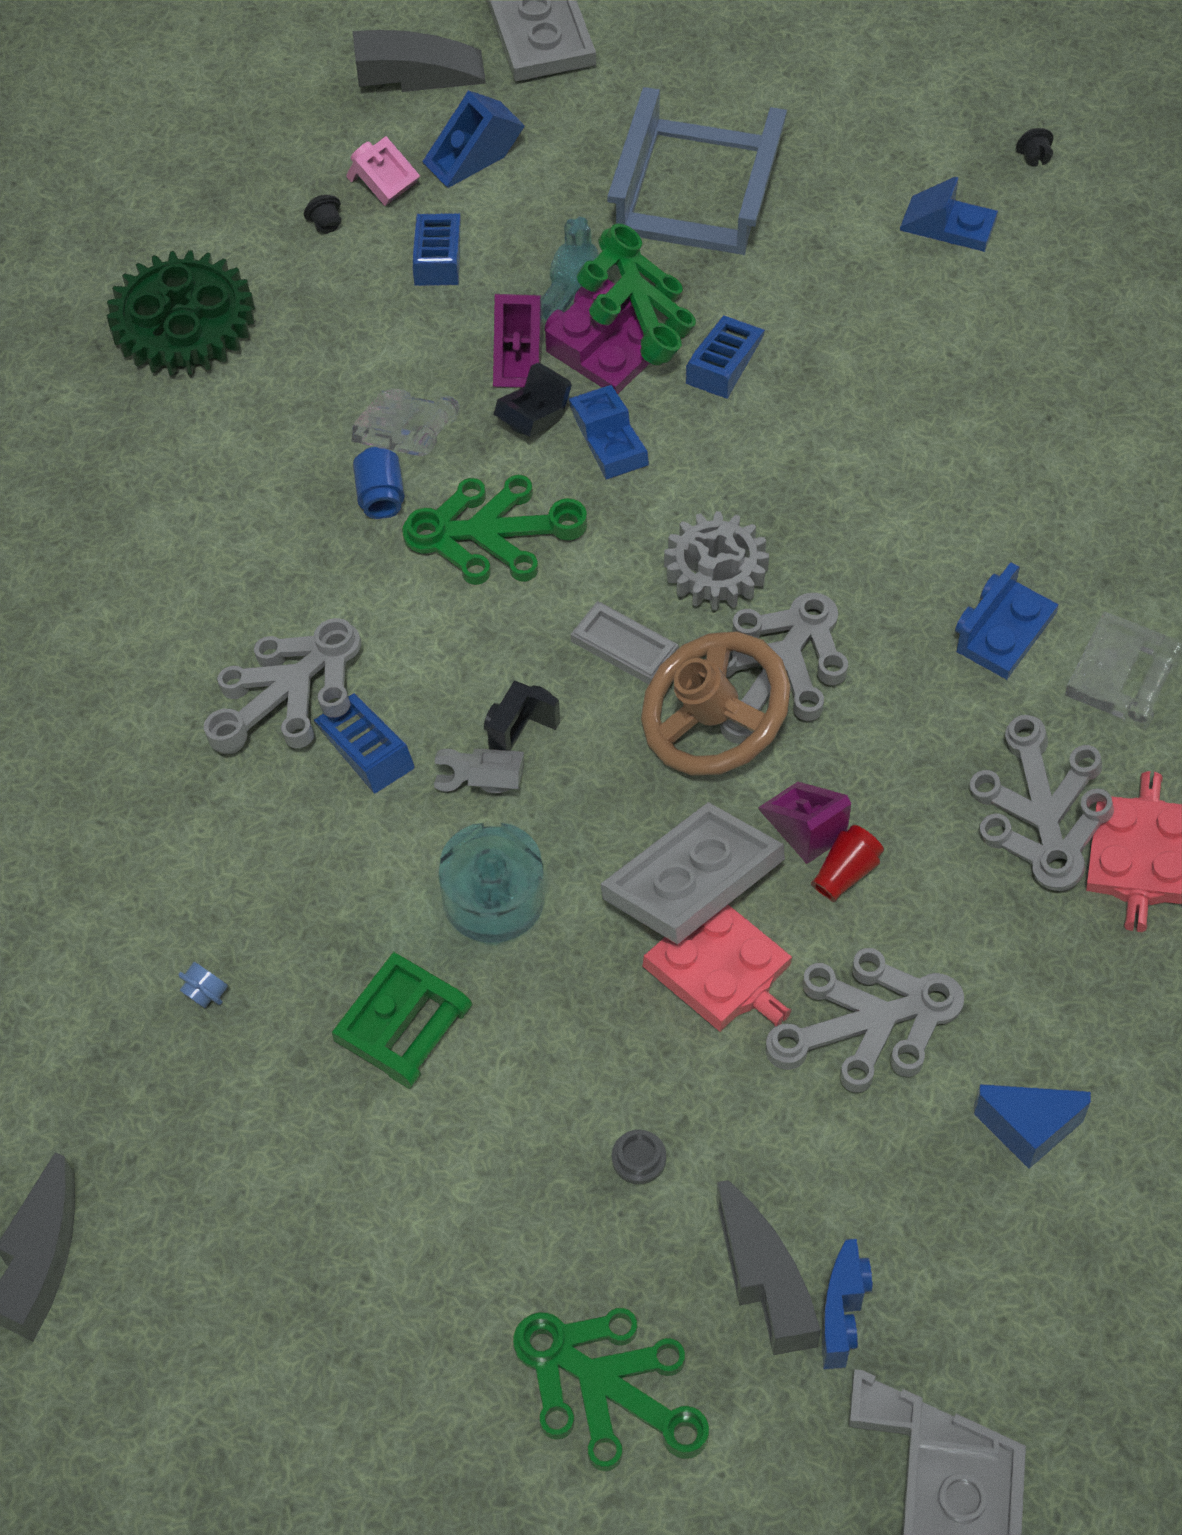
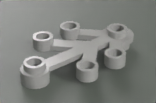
M806 593L797 597L792 602L789 610L760 615L755 610L742 609L733 617L732 632L738 631L759 638L761 634L790 630L784 640L768 643V645L783 659L794 695V713L798 718L805 721L819 718L823 712L824 704L822 692L812 686L801 653L808 640L811 638L819 658L817 673L822 682L828 685L840 684L845 680L848 670V660L842 653L837 652L830 633L837 623V606L833 600L820 593ZM810 609L819 610L821 614L811 615L808 614L806 611ZM748 622L755 625V627L744 629L740 624ZM730 651V662L728 663L726 677L731 676L735 671L761 665L751 656ZM837 665L840 670L835 672L829 671L825 666ZM765 669L761 671L741 700L759 711L770 697L771 687ZM804 700H811L815 702L817 705L814 707H805L801 704V702ZM729 719L720 724L722 735L733 743L741 744L753 733Z
M333 618L322 622L316 628L314 636L284 639L267 636L258 640L254 646V653L261 667L245 669L239 666L226 667L219 673L217 682L222 694L229 699H239L246 695L249 689L253 687H269L239 712L234 709H220L210 714L204 723V732L210 746L223 754L238 752L245 744L248 735L247 731L287 697V718L281 724V731L286 744L292 748H302L311 743L314 738V731L308 718L311 677L325 666V686L319 691L317 696L321 710L328 717L344 715L350 708V700L344 687L345 665L360 650L361 638L358 630L344 619ZM268 649H276L272 654H263ZM305 656L297 664L282 665L286 657ZM231 679H240L235 684L227 685V682ZM340 698L336 702L328 703L331 699ZM296 729H303L299 733H292Z
M1021 715L1009 723L1005 736L1010 751L1022 759L1031 800L1002 786L999 776L990 770H982L974 774L970 780V789L973 797L978 802L986 805L992 804L1038 828L1042 844L1014 832L1009 819L997 813L990 814L982 820L980 832L984 842L990 847L1003 848L1033 864L1034 876L1043 887L1054 891H1066L1073 888L1083 877L1085 861L1081 852L1098 827L1109 821L1113 816L1114 806L1112 798L1103 789L1087 791L1081 799L1083 814L1063 839L1059 823L1088 781L1096 778L1101 773L1102 760L1100 753L1095 747L1090 745H1082L1075 748L1070 755L1071 769L1052 795L1041 755L1048 746L1045 726L1040 719L1034 716ZM1023 730H1034L1033 733L1027 737H1020L1017 735V733ZM1084 758L1095 760L1089 767L1083 768L1078 766V762ZM983 783L995 785L989 792L977 790ZM1101 801L1107 804L1101 811H1091L1089 809V806L1094 802ZM1001 826L1005 828V831L999 836L987 834L992 827ZM1054 860H1067V863L1062 868L1054 869L1049 866L1050 862Z
M865 948L856 953L852 967L855 979L867 985L878 983L905 997L887 1002L837 980L835 972L830 966L824 963L812 964L804 973L803 989L805 993L816 1000L827 999L854 1011V1013L804 1028H799L794 1024H780L774 1027L767 1036L766 1056L777 1068L791 1070L805 1062L808 1050L866 1033L856 1054L848 1057L843 1062L840 1075L841 1083L847 1090L856 1093L863 1092L872 1084L874 1065L894 1025L916 1017L908 1038L894 1046L891 1056V1066L897 1074L904 1077L914 1076L923 1067L924 1050L936 1025L949 1023L961 1013L964 1004L963 990L956 980L945 974L932 973L919 979L885 964V958L882 953L873 948ZM864 961H870L875 963L878 969L868 972L863 970L860 964ZM815 976H821L827 979L829 983L823 987H817L810 982V979ZM933 991H940L945 994L947 999L943 1002H936L928 994ZM783 1037H791L796 1040L797 1045L793 1048H784L778 1041ZM909 1052L917 1058V1061L913 1064H905L898 1056L901 1053ZM852 1068H860L865 1071L867 1076L864 1079L856 1080L849 1076L848 1071Z

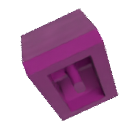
M495 293L493 387H525L530 366L537 362L541 363L543 342L541 295Z
M796 782L758 808L804 862L808 864L832 848L840 831L848 830L851 802L846 794Z

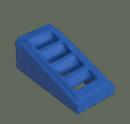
M460 213L417 214L412 266L414 286L459 285ZM450 225V227H426V226ZM425 236H450V237H425Z
M723 315L687 363L686 384L728 399L761 342L765 330ZM727 330H731L733 332L747 336V339L745 340L740 337L728 334L726 332ZM721 341H724V342L730 343V344H732V345L738 346V347H740V348L737 349V348H734V347L725 345V344L720 343V342H721ZM717 351V352H719V353L728 355V356H730V357H732V358H728V357L719 355V354L714 353V352ZM710 361V362H713V363L722 365V366H724V368H721V367H719V366L710 364V363H708V362Z
M353 693L349 696L350 708L344 715L328 717L322 714L314 719V722L375 794L412 771L415 766L407 745ZM355 715L360 717L359 720L341 732L336 728ZM366 729H370L369 732L351 743L349 741ZM379 742L382 743L381 746H379L366 756L362 755L363 752L367 751L374 745L378 744Z

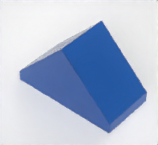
M980 1084L974 1104V1115L1028 1168H1031L1083 1123L1091 1103V1092Z

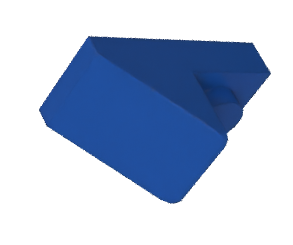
M953 177L912 196L901 223L900 231L985 252L996 223L998 211L956 201L959 177Z

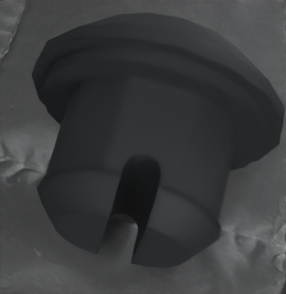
M1045 128L1030 129L1017 141L1016 151L1017 153L1025 154L1029 165L1038 166L1039 160L1042 165H1045L1053 156V150L1051 149L1054 141L1053 134Z
M319 195L310 200L303 214L306 220L314 222L318 232L328 234L334 232L341 223L342 218L338 214L341 203L339 198L335 196Z

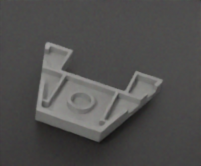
M854 1370L849 1427L906 1434L909 1436L902 1535H1021L1025 1445L961 1415L955 1414V1416H952L922 1402V1397L902 1389L900 1392L875 1380L876 1376L864 1370Z

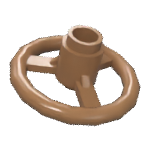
M738 631L709 633L682 645L659 666L645 691L641 722L648 746L666 766L691 776L721 775L749 763L774 740L788 713L791 685L783 659L764 640ZM730 651H736L753 657L766 670L771 687L766 713L738 700L737 690L726 677ZM674 680V692L684 706L662 723L663 699ZM729 719L753 732L739 746L718 755L694 756L678 750L672 744L698 722L712 726L721 724Z

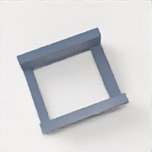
M643 87L608 193V202L616 204V224H624L631 227L641 238L745 255L751 227H756L787 117V110L770 107L762 135L659 119L660 89ZM658 135L757 151L738 217V230L634 213Z

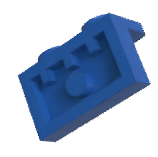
M1012 562L1009 563L1000 576L994 573L989 578L980 596L982 600L975 609L970 606L966 608L955 628V632L960 634L956 652L1006 680L1056 615L1059 604L1018 583L1017 578L1020 567Z

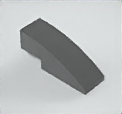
M352 31L359 87L401 82L402 92L486 84L480 49L436 35L410 31Z
M57 1152L50 1159L0 1239V1256L8 1266L0 1279V1326L32 1342L52 1307L64 1275L72 1242L75 1213L74 1174L65 1156Z
M729 1180L718 1182L716 1202L739 1305L756 1302L762 1303L773 1355L817 1348L821 1332L810 1294L795 1261L777 1232L755 1205Z

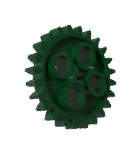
M188 250L184 259H178L176 253L170 251L168 261L162 262L159 257L154 255L152 256L153 266L148 268L141 263H137L138 275L134 276L124 273L122 278L125 286H113L112 288L115 299L107 301L110 313L106 316L115 345H120L123 357L133 356L135 366L139 367L148 361L152 373L158 371L162 365H166L169 376L174 375L178 366H184L188 375H191L194 370V364L198 363L206 370H210L211 358L215 357L222 362H226V348L233 351L241 349L238 338H249L248 325H252L255 322L253 315L255 307L247 279H241L240 271L237 267L228 270L227 261L224 258L213 264L211 253L208 252L200 260H195L193 250Z

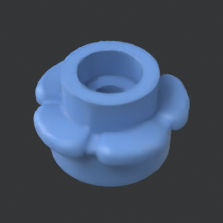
M196 962L192 963L185 974L180 971L178 976L185 981L180 989L182 993L204 1008L208 1006L211 1000L218 1005L223 1003L219 998L228 985Z

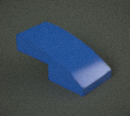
M612 385L569 398L570 408L577 425L605 479L649 465L647 449L631 427L628 409Z

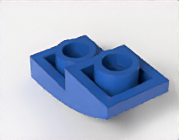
M857 1239L845 1240L831 1274L822 1324L823 1370L846 1368L849 1349H857L858 1347L854 1314L844 1315V1312L861 1311L864 1292H872V1272L869 1258H859Z

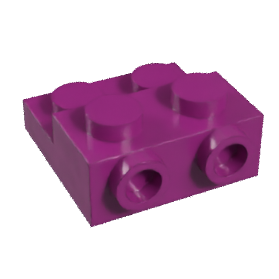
M607 279L597 292L589 291L581 286L574 297V304L567 311L563 312L557 309L549 316L544 328L546 352L600 387L612 385L617 394H619L650 363L640 353L641 339L644 333L630 297L620 306L621 311L611 325H602L591 317L589 308L599 294H606L615 285V283Z

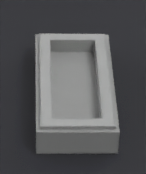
M599 601L594 604L570 634L572 643L647 684H650L659 666L679 649V645Z

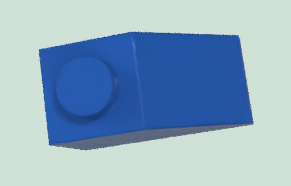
M468 90L422 162L449 188L504 158L525 125L501 101Z

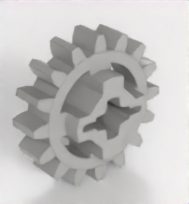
M720 511L715 512L712 521H707L701 513L697 514L696 525L693 527L682 521L679 524V535H669L668 549L665 550L664 554L668 583H677V595L682 597L692 593L694 606H698L703 599L710 600L712 610L718 609L720 600H727L732 608L737 607V598L740 594L751 600L754 597V586L763 587L765 572L768 571L769 553H766L765 537L756 538V526L750 524L744 528L740 527L739 515L732 517L729 522L723 521Z

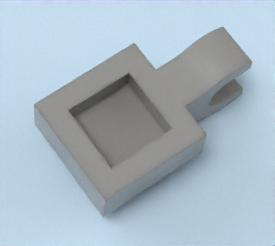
M474 748L473 754H467L453 749L438 750L435 756V764L451 766L454 774L448 776L437 775L434 788L440 791H452L457 789L462 782L468 780V786H480L482 790L490 793H503L510 789H518L524 768V752Z

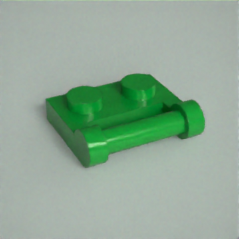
M393 951L332 1031L333 1040L387 1073L391 1079L411 1089L421 1076L419 1068L456 1018H464L472 1007V1002L460 990ZM430 998L438 1003L440 1006L405 1053L400 1056L393 1052L391 1048L427 1000Z

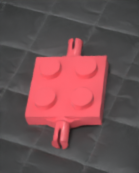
M1151 771L1144 772L1140 776L1139 798L1131 799L1111 796L1114 806L1113 816L1109 821L1101 824L1092 837L1086 891L1113 895L1127 902L1124 928L1133 931L1135 913H1138L1137 932H1144L1147 929L1149 905L1164 902L1182 904V804L1167 803L1160 800L1163 777L1157 772H1154L1152 789H1149ZM1098 801L1096 811L1103 810L1107 804Z
M730 905L725 906L679 944L664 937L643 957L642 967L719 1032L738 1015L749 1012L754 1008L770 1020L775 1027L782 1024V1021H785L791 1013V1009L771 995L769 990L772 983L790 966L792 956Z

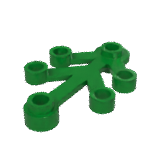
M614 224L611 228L605 229L600 235L598 243L602 252L593 261L589 260L583 264L577 273V281L583 288L597 292L607 280V272L614 265L618 266L622 277L606 294H599L589 308V313L596 322L602 325H611L621 311L620 306L630 297L644 333L641 339L640 353L650 364L660 366L672 360L682 345L680 338H685L696 324V319L690 311L674 303L683 291L679 280L663 272L641 254L642 240L635 230L624 224ZM639 272L655 283L654 286L642 278ZM652 306L667 317L665 324L658 322Z
M513 475L505 481L504 488L469 520L454 521L466 508L478 507L486 499L484 483L477 478H467L459 483L457 491L438 509L420 508L413 511L403 525L402 534L408 548L422 554L439 553L462 570V577L469 584L479 585L489 579L491 574L489 560L480 554L472 555L454 540L471 539L509 566L510 574L515 580L526 582L535 578L538 573L536 556L531 552L521 551L503 537L554 534L555 537L562 540H574L582 536L586 531L587 511L585 506L578 500L566 498L555 502L547 515L502 517L514 505L527 503L533 495L531 480L524 475ZM516 486L526 488L524 492L519 494L510 491ZM470 489L479 491L476 496L469 497L464 495V492ZM564 521L575 522L573 525H562L561 523ZM424 530L433 531V533L427 535L419 534ZM521 562H527L532 565L528 570H519L515 567ZM475 565L484 568L482 572L476 574L468 571L470 567Z
M615 1308L608 1312L606 1316L564 1324L557 1316L550 1313L539 1312L525 1317L516 1327L513 1345L518 1359L525 1366L536 1370L543 1406L539 1416L540 1427L547 1437L556 1440L563 1439L574 1428V1413L571 1407L563 1402L559 1367L579 1380L591 1438L588 1444V1459L597 1470L610 1471L615 1469L620 1464L623 1455L622 1444L613 1434L606 1398L663 1435V1443L672 1455L678 1458L689 1459L696 1457L705 1449L709 1437V1424L701 1411L690 1406H680L670 1410L622 1379L654 1371L663 1376L676 1375L685 1364V1350L680 1342L672 1338H664L656 1342L653 1347L591 1359L574 1347L605 1339L614 1345L622 1346L634 1340L637 1335V1319L630 1310ZM623 1318L629 1321L631 1329L624 1335H617L610 1330V1324L615 1319ZM538 1334H546L551 1337L553 1343L549 1349L538 1351L532 1347V1339ZM666 1348L675 1350L679 1355L678 1361L671 1366L661 1364L657 1359V1355L661 1350ZM554 1411H560L568 1417V1421L563 1428L553 1429L546 1423L547 1416ZM688 1426L695 1431L697 1437L691 1444L683 1445L675 1439V1431L680 1427ZM600 1443H610L615 1447L616 1454L611 1460L602 1461L595 1456L594 1450Z

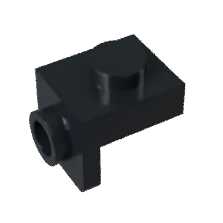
M537 362L530 366L525 387L497 399L493 415L509 424L513 431L531 437L557 424L562 419L572 383L570 380Z
M514 680L501 703H494L486 715L484 730L488 734L489 749L511 751L529 719L556 730L560 724L558 698L554 697L545 688L536 685L527 686Z

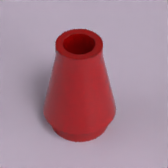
M855 824L847 831H840L811 885L827 899L836 902L842 893L880 865L879 857L884 852L882 844L870 832Z

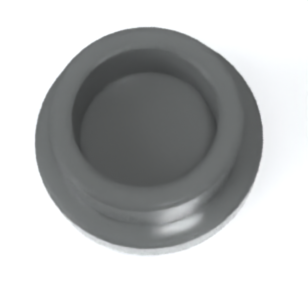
M632 1130L620 1136L615 1142L612 1149V1165L616 1173L627 1182L633 1184L649 1183L663 1172L666 1165V1149L663 1142L655 1134L646 1130Z

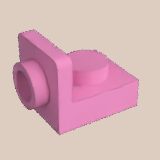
M387 136L375 145L368 141L360 146L350 157L353 163L346 175L351 182L360 177L384 206L416 184L420 178L417 171Z

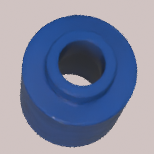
M370 447L364 450L353 461L358 504L364 510L365 515L372 519L393 517L400 512L401 504L405 498L399 457L393 451L383 447Z

